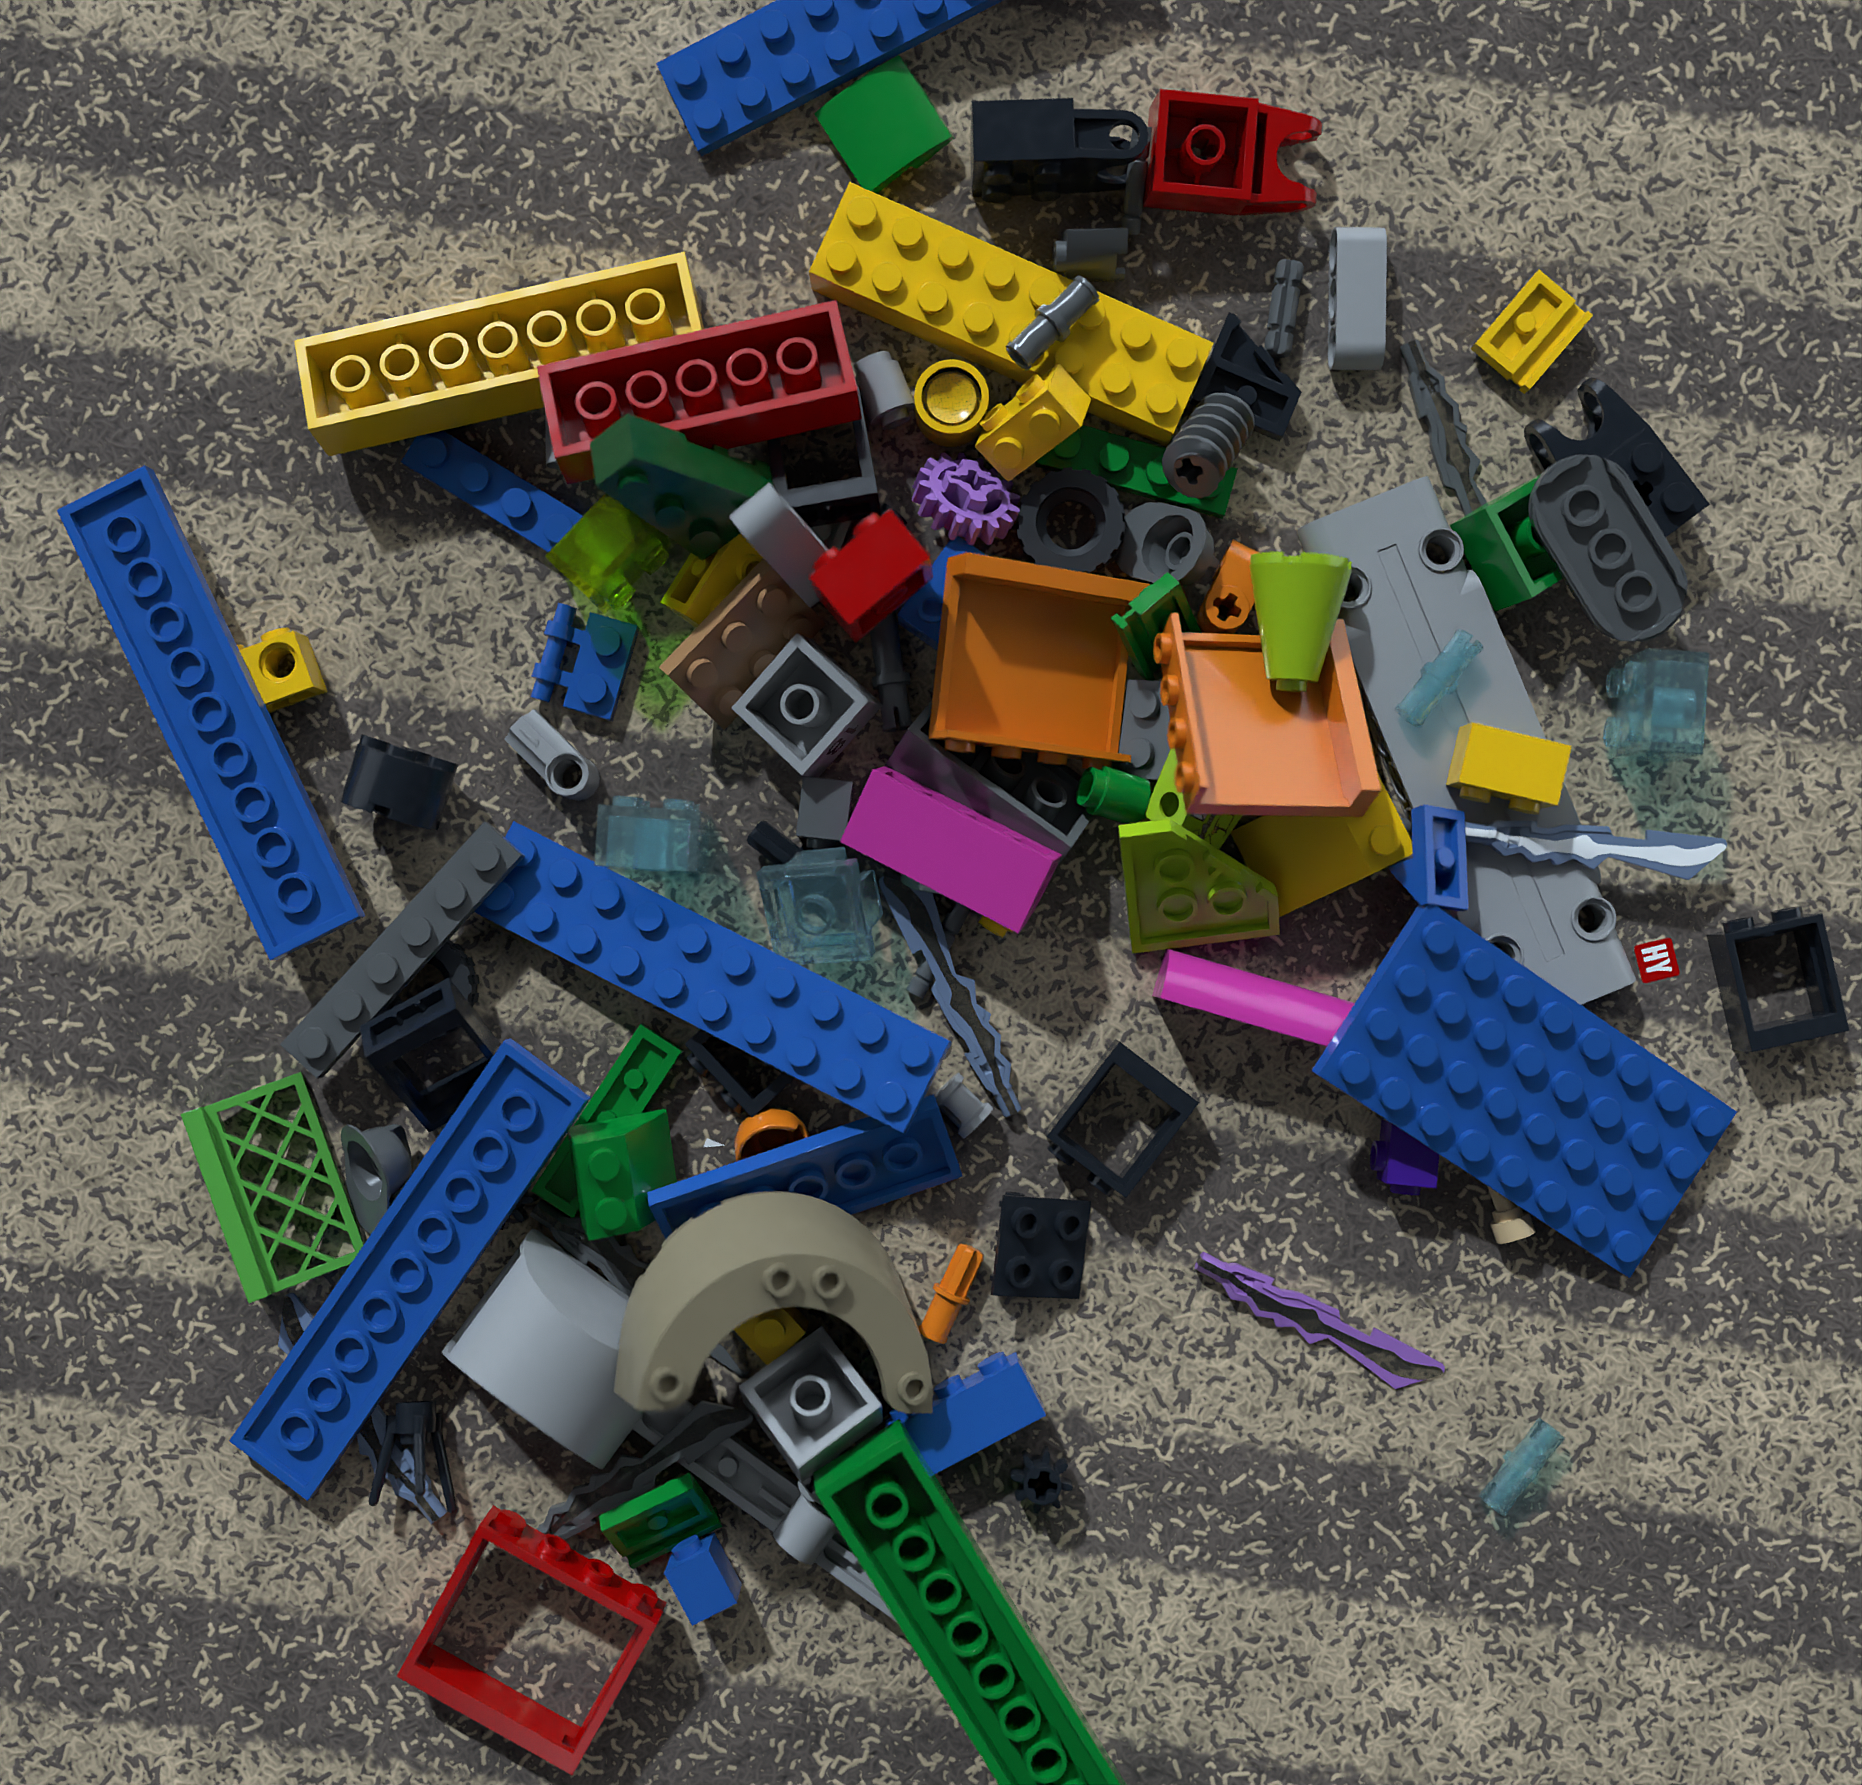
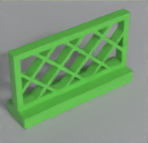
M303 1072L181 1114L248 1303L352 1263L365 1243ZM295 1085L301 1101V1107L293 1122L267 1111L277 1091ZM266 1096L260 1108L248 1103L249 1101ZM240 1106L257 1115L243 1140L226 1132L219 1112ZM304 1114L311 1130L300 1126ZM263 1117L290 1128L277 1154L251 1143ZM296 1131L313 1138L317 1145L318 1152L310 1169L284 1158ZM230 1141L241 1146L236 1157ZM248 1149L274 1160L262 1186L245 1180L242 1177L239 1166ZM321 1160L327 1176L316 1172ZM280 1163L306 1174L294 1201L268 1190ZM312 1178L329 1184L332 1187L335 1199L327 1215L300 1204ZM247 1188L258 1193L253 1204ZM264 1196L291 1207L278 1233L259 1224L256 1212ZM338 1206L344 1222L333 1218ZM297 1210L323 1221L311 1247L284 1236ZM329 1224L348 1232L354 1252L335 1258L317 1250ZM264 1235L272 1239H275L270 1250L268 1249ZM281 1242L307 1253L299 1272L283 1279H279L273 1263V1258ZM313 1257L325 1261V1263L308 1269Z

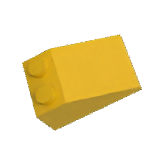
M1379 775L1381 791L1363 817L1263 815L1231 831L1230 835L1246 867L1275 884L1278 894L1279 917L1372 875L1413 854L1412 840Z

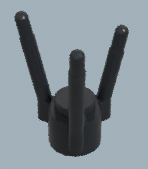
M436 1401L396 1402V1415H386V1433L372 1482V1489L368 1500L369 1505L376 1506L379 1502L397 1434H400V1444H414L415 1493L417 1496L425 1494V1443H430L432 1436L446 1508L451 1514L456 1512L454 1488L442 1433V1413H436Z

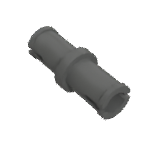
M1076 276L1073 282L1050 305L1042 304L1035 311L1036 318L1012 342L1006 345V351L1012 360L1022 369L1029 370L1032 364L1056 341L1063 342L1071 333L1070 327L1092 305L1099 301V294L1093 285L1085 278Z

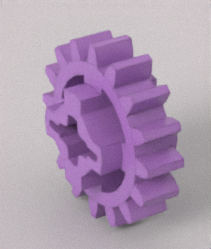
M945 452L940 454L938 461L928 458L924 468H920L912 487L915 489L912 502L921 504L918 511L919 516L932 517L934 519L931 526L933 530L944 527L949 530V539L954 540L957 536L965 537L969 545H974L977 537H980L987 545L992 544L995 536L1003 540L1019 514L1020 509L1016 506L1020 496L1010 492L1013 486L1012 481L1000 480L998 478L999 472L995 468L990 470L984 468L983 459L967 460L965 454L960 452L956 460H952Z

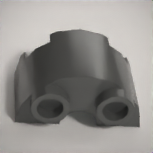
M1128 228L1067 229L1061 232V241H1055L1052 244L1053 272L1063 273L1064 277L1071 280L1076 276H1081L1089 282H1123L1125 279V268H1116L1117 254H1127Z

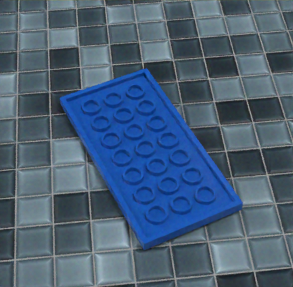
M1419 904L1311 1070L1628 1278L1631 1277L1737 1113V1111L1439 907L1429 904L1426 906Z

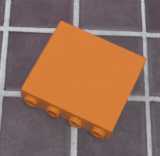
M968 552L947 558L928 739L945 741V750L953 752L975 753L976 745L992 747L991 756L998 758L1021 759L1022 752L1037 753V763L1065 766L1067 765V758L1081 759L1082 769L1089 767L1101 769L1102 766L1112 768V763H1130L1132 755L1118 753L1129 654L1111 617L1116 613L1122 617L1131 610L1129 603L1139 596L1141 591L1150 584Z
M1170 614L1163 632L1157 633L1155 637L1153 654L1155 662L1161 664L1163 678L1160 687V697L1163 706H1168L1170 716L1167 740L1170 749H1175L1176 752L1175 788L1177 793L1183 794L1186 814L1363 817L1380 793L1381 787L1344 619H1337L1318 682L1307 683V692H1289L1276 690V681L1266 679L1260 635L1182 632L1179 614Z

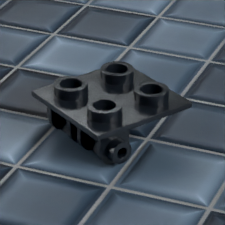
M1006 1191L1002 1200L999 1201L1001 1214L999 1230L995 1232V1236L998 1238L997 1244L994 1245L993 1249L996 1254L993 1274H990V1281H992L991 1295L1079 1299L1091 1201L1028 1197L1023 1193Z

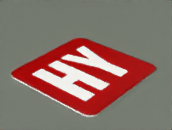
M1671 938L1634 946L1643 983L1670 978L1680 974Z

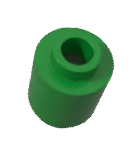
M1102 766L1101 769L1089 767L1080 778L1076 799L1077 803L1084 806L1090 814L1122 824L1139 823L1141 819H1146L1145 812L1153 792L1151 791L1149 781L1145 778L1107 766Z

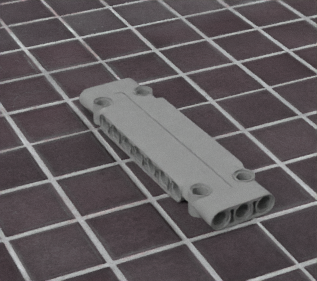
M1429 476L1413 480L1341 509L1296 530L1304 552L1342 556L1352 561V573L1349 583L1354 587L1355 598L1351 602H1342L1337 619H1344L1365 719L1405 817L1412 823L1411 809L1426 804L1464 811L1465 822L1489 824L1492 821H1538L1537 827L1541 828L1565 824L1581 825L1564 782L1558 806L1540 808L1538 815L1511 810L1508 808L1509 800L1491 796L1490 803L1467 800L1459 797L1461 789L1446 786L1458 730L1461 726L1474 722L1545 740L1546 737L1484 587L1473 570H1467L1462 559L1464 552L1463 541L1458 533L1450 529ZM1428 543L1437 544L1443 549L1445 553L1443 565L1434 564L1429 560L1426 555V545ZM1466 842L1468 910L1460 912L1443 909L1444 912L1491 944L1495 942L1500 945L1504 953L1580 1005L1619 990L1636 981L1615 929L1617 919L1615 909L1610 902L1602 898L1597 886L1601 883L1599 866L1591 870L1573 859L1554 866L1549 859L1531 863L1518 853L1501 856L1488 845ZM1584 906L1592 910L1595 918L1594 925L1587 932L1578 923V914Z

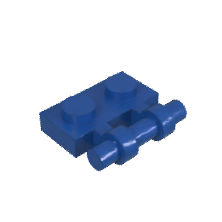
M558 603L553 621L548 620L544 635L548 639L541 663H535L531 676L536 679L531 698L550 703L554 685L568 688L563 707L613 722L640 628L631 623L590 612L585 631L572 627L577 608ZM567 643L580 646L573 673L559 669Z

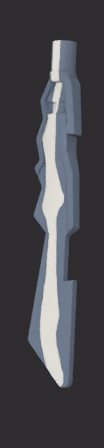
M1492 821L1489 824L1465 822L1466 842L1488 845L1501 856L1518 853L1531 863L1549 859L1554 866L1573 859L1591 870L1595 869L1609 857L1685 880H1690L1727 847L1726 840L1722 838L1645 830V840L1613 836L1609 826L1565 824L1541 828L1537 827L1538 821Z

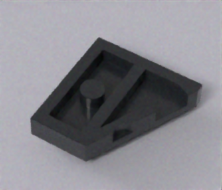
M1229 312L1190 404L1196 406L1205 396L1213 393H1229L1237 396L1249 405L1254 414L1255 427L1253 431L1280 442L1302 392L1287 374L1281 373L1276 368L1274 359L1262 345L1258 347L1240 326L1241 320L1235 314Z

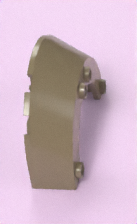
M763 1191L744 1194L722 1201L721 1205L710 1209L695 1219L690 1218L660 1245L661 1251L651 1262L644 1276L640 1274L629 1297L619 1339L614 1392L636 1410H670L682 1405L690 1396L694 1382L706 1359L728 1333L760 1313L783 1307L800 1306L831 1313L845 1321L859 1334L860 1346L869 1349L874 1358L882 1385V1395L888 1405L904 1413H932L933 1389L927 1352L899 1274L890 1256L880 1241L854 1216L821 1199L800 1193Z

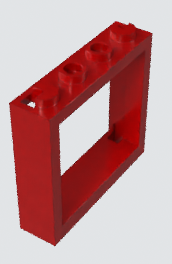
M493 1505L475 1531L396 1677L573 1775L656 1628L667 1602L658 1598L657 1594L648 1586L640 1583L633 1584L615 1574L607 1563L599 1559H588L572 1550L569 1544L561 1537L553 1534H544L529 1526L518 1513L507 1509L501 1510ZM490 1542L637 1624L581 1726L434 1645Z

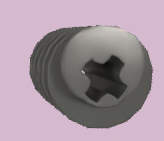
M1213 393L1205 396L1195 406L1194 411L1188 416L1187 421L1175 435L1172 443L1166 448L1162 458L1163 472L1168 482L1176 491L1187 497L1200 499L1209 496L1217 489L1219 482L1225 477L1226 471L1230 469L1240 450L1245 446L1247 439L1253 433L1255 418L1249 405L1239 397L1229 393Z

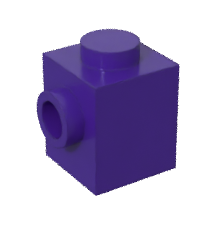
M1381 1120L1380 1141H1373L1370 1152V1166L1372 1170L1377 1171L1376 1178L1386 1184H1390V1192L1397 1194L1420 1195L1421 1187L1437 1188L1439 1154L1389 1121Z

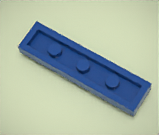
M445 431L416 436L401 460L406 467L568 566L572 565L596 526L591 520Z

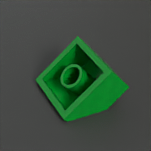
M1540 475L1489 501L1450 524L1451 529L1458 533L1462 539L1464 553L1473 571L1479 577L1495 612L1533 598L1563 579L1530 523L1529 499L1534 484Z
M660 1109L571 1126L567 1132L580 1220L588 1241L639 1231L654 1222L656 1219L649 1207L647 1192L677 1182L667 1110Z

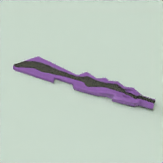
M1202 1252L1195 1263L1194 1269L1221 1283L1230 1299L1247 1302L1255 1316L1272 1318L1276 1327H1295L1309 1344L1329 1338L1394 1389L1441 1375L1445 1371V1366L1441 1362L1373 1327L1369 1336L1340 1321L1338 1309L1299 1291L1281 1289L1273 1285V1277L1235 1262H1223L1206 1252Z

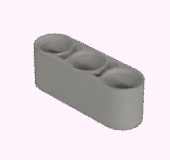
M1334 227L1332 230L1329 247L1328 366L1330 370L1379 371L1383 366L1386 345L1387 235L1385 228Z
M769 482L734 511L730 518L750 544L809 607H813L820 600L815 594L809 576L815 572L812 568L815 561L829 549Z

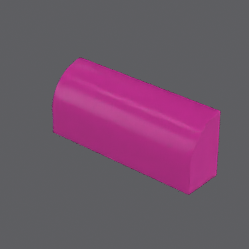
M887 766L872 770L840 840L841 843L1017 933L1023 929L1034 912L1062 857V854Z
M1165 949L1152 994L1154 997L1324 1046H1328L1355 1004L1351 1001L1170 949Z

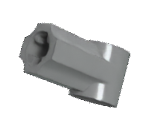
M533 709L528 714L521 716L509 728V733L504 740L546 780L547 785L552 791L577 801L587 799L595 793L600 781L599 771L595 764L584 758L537 710ZM579 764L582 769V779L577 786L567 789L563 783L564 772L569 766Z

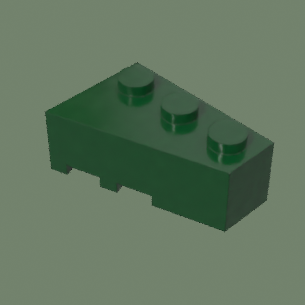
M630 414L623 416L590 442L596 487L702 561L741 533L730 518V515L769 482L773 485L768 463L755 459L750 464L730 457L728 449L713 444L711 449H707L687 442L684 433Z

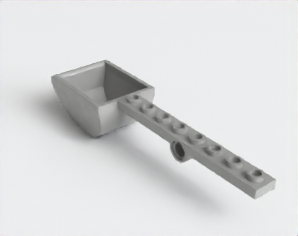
M536 1229L529 1231L520 1243L519 1248L442 1351V1354L492 1395L554 1440L599 1469H603L632 1429L656 1445L695 1407L686 1400L675 1409L636 1410L614 1392L619 1339L629 1296ZM705 1415L693 1422L661 1450L670 1455L691 1443L705 1438L720 1424ZM732 1435L689 1465L684 1457L677 1460L682 1466L773 1531L774 1539L791 1556L808 1565H812L815 1562L896 1621L823 1504L808 1501L801 1494L798 1481L735 1435Z

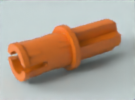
M962 1243L957 1246L941 1282L934 1283L933 1289L936 1293L921 1325L918 1327L920 1334L941 1344L947 1342L949 1332L962 1305H968L970 1302L967 1294L984 1260V1254L978 1249Z

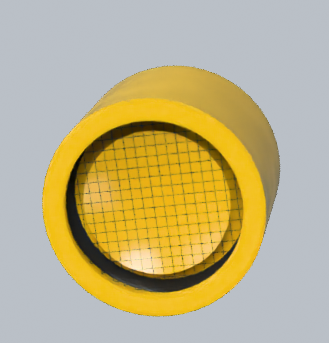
M956 359L942 360L928 367L919 377L914 392L915 419L925 437L941 446L956 447L972 441L983 429L980 422L988 412L989 390L982 374L971 364Z

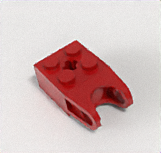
M1168 89L1159 90L1149 107L1148 126L1152 127L1149 157L1146 159L1148 167L1143 207L1241 216L1300 212L1311 209L1316 205L1317 192L1314 189L1288 179L1280 171L1277 163V151L1281 147L1317 141L1318 137L1322 134V123L1319 119L1304 113L1259 103L1258 98ZM1193 147L1201 149L1200 156H1207L1206 160L1195 156L1192 151Z
M890 509L880 518L875 513L863 520L852 533L855 539L840 551L833 547L821 555L812 566L815 572L809 576L817 598L855 643L933 579L931 557Z

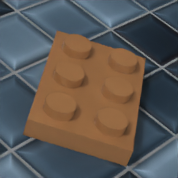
M763 558L659 668L725 730L738 716L732 709V706L797 633L812 639L826 624Z

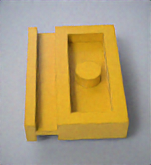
M1539 269L1471 347V350L1505 379L1508 380L1510 378L1520 387L1519 390L1525 394L1591 319L1593 314L1589 311L1585 313L1575 304L1576 300Z

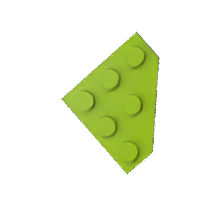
M1171 819L1118 825L1132 954L1280 935L1278 894L1274 883Z

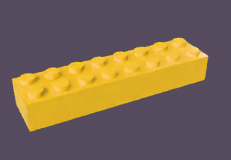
M852 182L848 183L809 270L813 291L1023 384L1036 374L1041 377L1059 363L1091 398L1087 410L1088 413L1165 447L1168 446L1214 344L1207 339L1097 291L1099 301L1092 305L1070 327V335L1063 342L1056 341L1032 364L1029 370H1024L1009 356L1006 351V345L1012 342L1036 318L1035 311L1042 304L1050 305L1073 280Z
M680 252L294 340L308 430L326 454L333 456L544 408L537 366L703 330L704 326L685 252Z

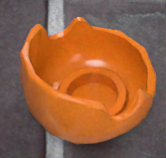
M777 1107L760 1110L754 1117L749 1115L741 1122L736 1133V1162L810 1137L805 1124L791 1111Z

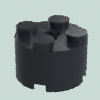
M361 734L343 789L341 803L369 813L375 812L387 816L388 819L429 830H438L454 783L458 764L415 749L396 746L389 742Z

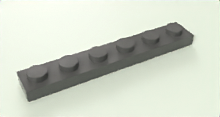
M484 821L280 1045L315 1078H323L361 1036L359 1026L379 1016L519 864L525 855L489 822Z

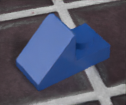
M1426 804L1411 809L1413 858L1391 865L1389 867L1390 872L1422 906L1428 904L1436 905L1441 909L1460 912L1468 910L1465 812Z

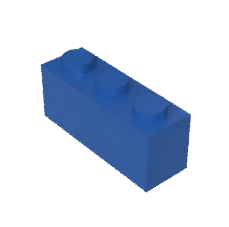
M1004 1352L995 1353L981 1361L977 1365L979 1371L963 1380L960 1375H955L940 1382L933 1389L935 1395H933L932 1413H904L891 1409L889 1412L891 1418L885 1420V1427L900 1418L929 1467L936 1474L1046 1416L1043 1402L1016 1352L1007 1357Z

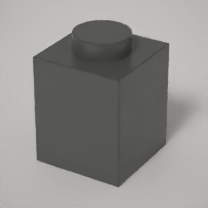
M803 776L796 836L807 839L806 848L836 851V843H841L840 840L851 817L854 792L853 782Z

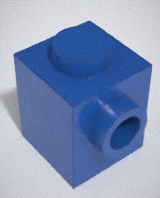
M715 1532L702 1539H699L698 1535L690 1536L671 1550L672 1554L664 1574L692 1626L737 1603L742 1583Z

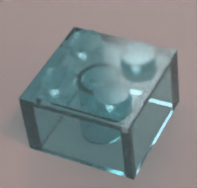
M1648 648L1615 662V668H1611L1606 683L1607 695L1609 698H1613L1612 717L1607 718L1603 731L1604 745L1610 747L1609 759L1671 763L1703 755L1709 653Z
M613 796L612 805L598 804L594 866L614 870L708 875L711 816L699 810L700 805L694 804V801L663 799V808L650 807V802L643 801V798Z

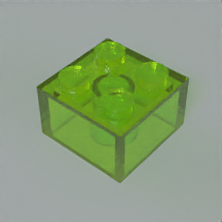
M605 493L547 553L545 558L605 614L611 607L615 611L623 607L635 593V588L632 585L645 572L652 575L666 562L669 557L666 549L671 545V542L661 531Z

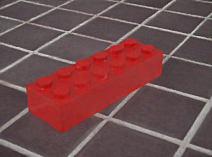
M836 300L537 366L554 458L567 485L595 479L590 442L626 414L684 433L687 442L707 449H711L713 444L730 449L862 419L858 390Z

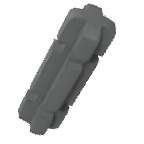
M1282 259L1275 268L1273 283L1276 286L1272 290L1267 329L1270 331H1268L1265 337L1264 344L1265 350L1273 358H1287L1292 351L1294 335L1290 332H1293L1296 324L1300 289L1297 287L1302 283L1304 269L1303 264L1297 260Z

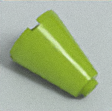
M1264 552L1251 555L1249 567L1266 679L1276 681V690L1307 692V683L1318 682L1352 573V561H1349V558L1301 552L1300 556H1284V552Z

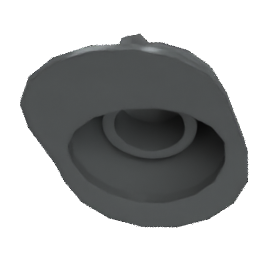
M1154 502L1140 505L1125 516L1124 541L1122 548L1117 553L1115 562L1120 570L1127 575L1155 583L1168 572L1181 586H1187L1200 580L1209 567L1218 568L1220 564L1219 560L1214 556V539L1206 528L1201 515L1193 510Z
M399 1124L375 1127L362 1132L355 1126L347 1125L341 1131L342 1147L345 1154L348 1196L358 1222L370 1234L389 1209V1198L407 1183L413 1173L411 1151L406 1132Z

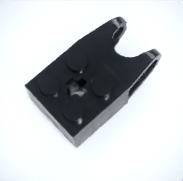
M1073 98L972 101L970 128L972 197H982L983 201L988 203H1003L1009 201L1012 196L1031 195V198L1035 201L1048 202L1059 199L1061 194L1124 189L1126 187L1127 173L1122 176H1114L1108 173L1106 168L1124 166L1142 156L1147 147L1149 137L1147 125L1140 116L1127 110L1074 109ZM1119 125L1130 126L1136 131L1138 142L1134 147L1130 148V141L1120 137L1109 136L1111 130Z
M1589 378L1577 389L1583 413L1588 421L1589 428L1586 439L1574 440L1568 438L1558 429L1539 418L1531 421L1524 428L1526 444L1542 473L1553 463L1574 455H1596L1619 465L1630 478L1665 538L1710 505L1651 426L1610 386L1599 379Z

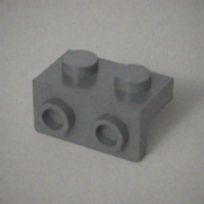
M1127 680L1119 753L1132 756L1130 763H1117V770L1145 778L1148 781L1157 782L1170 751L1167 740L1170 716L1168 706H1163L1161 702V681Z

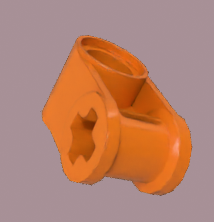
M1234 539L1224 553L1219 567L1213 575V582L1199 608L1197 622L1202 633L1234 634L1246 620L1255 603L1249 566L1251 555L1259 552ZM1220 605H1225L1229 608L1226 621L1217 618Z

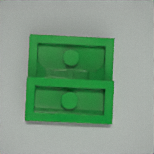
M899 55L855 81L814 113L861 187L876 194L887 187L908 168L913 167L917 169L955 138L903 58Z

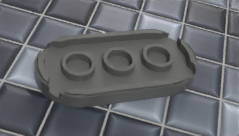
M1574 455L1563 458L1549 466L1537 479L1531 491L1528 509L1530 523L1536 536L1589 622L1600 633L1619 641L1643 642L1665 633L1676 623L1683 610L1681 607L1684 603L1685 595H1687V576L1681 562L1628 475L1616 463L1596 455Z

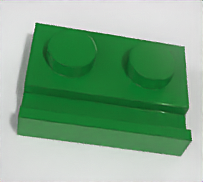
M1168 572L1155 583L1144 588L1139 596L1129 603L1131 610L1120 617L1116 613L1111 617L1137 672L1145 680L1150 681L1155 680L1153 673L1161 667V664H1157L1154 660V640L1157 633L1163 632L1171 613L1179 614L1182 632L1201 633L1180 583Z
M690 1472L599 1515L601 1532L623 1558L626 1557L628 1559L629 1566L632 1569L670 1552L678 1543L690 1536L698 1535V1537H701L722 1527L717 1508L711 1506L710 1499Z

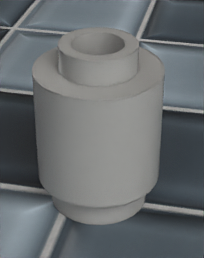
M889 351L876 352L856 362L853 366L856 374V386H859L861 402L870 424L882 425L883 430H890L910 420L909 412L914 409V399L899 362L892 360Z

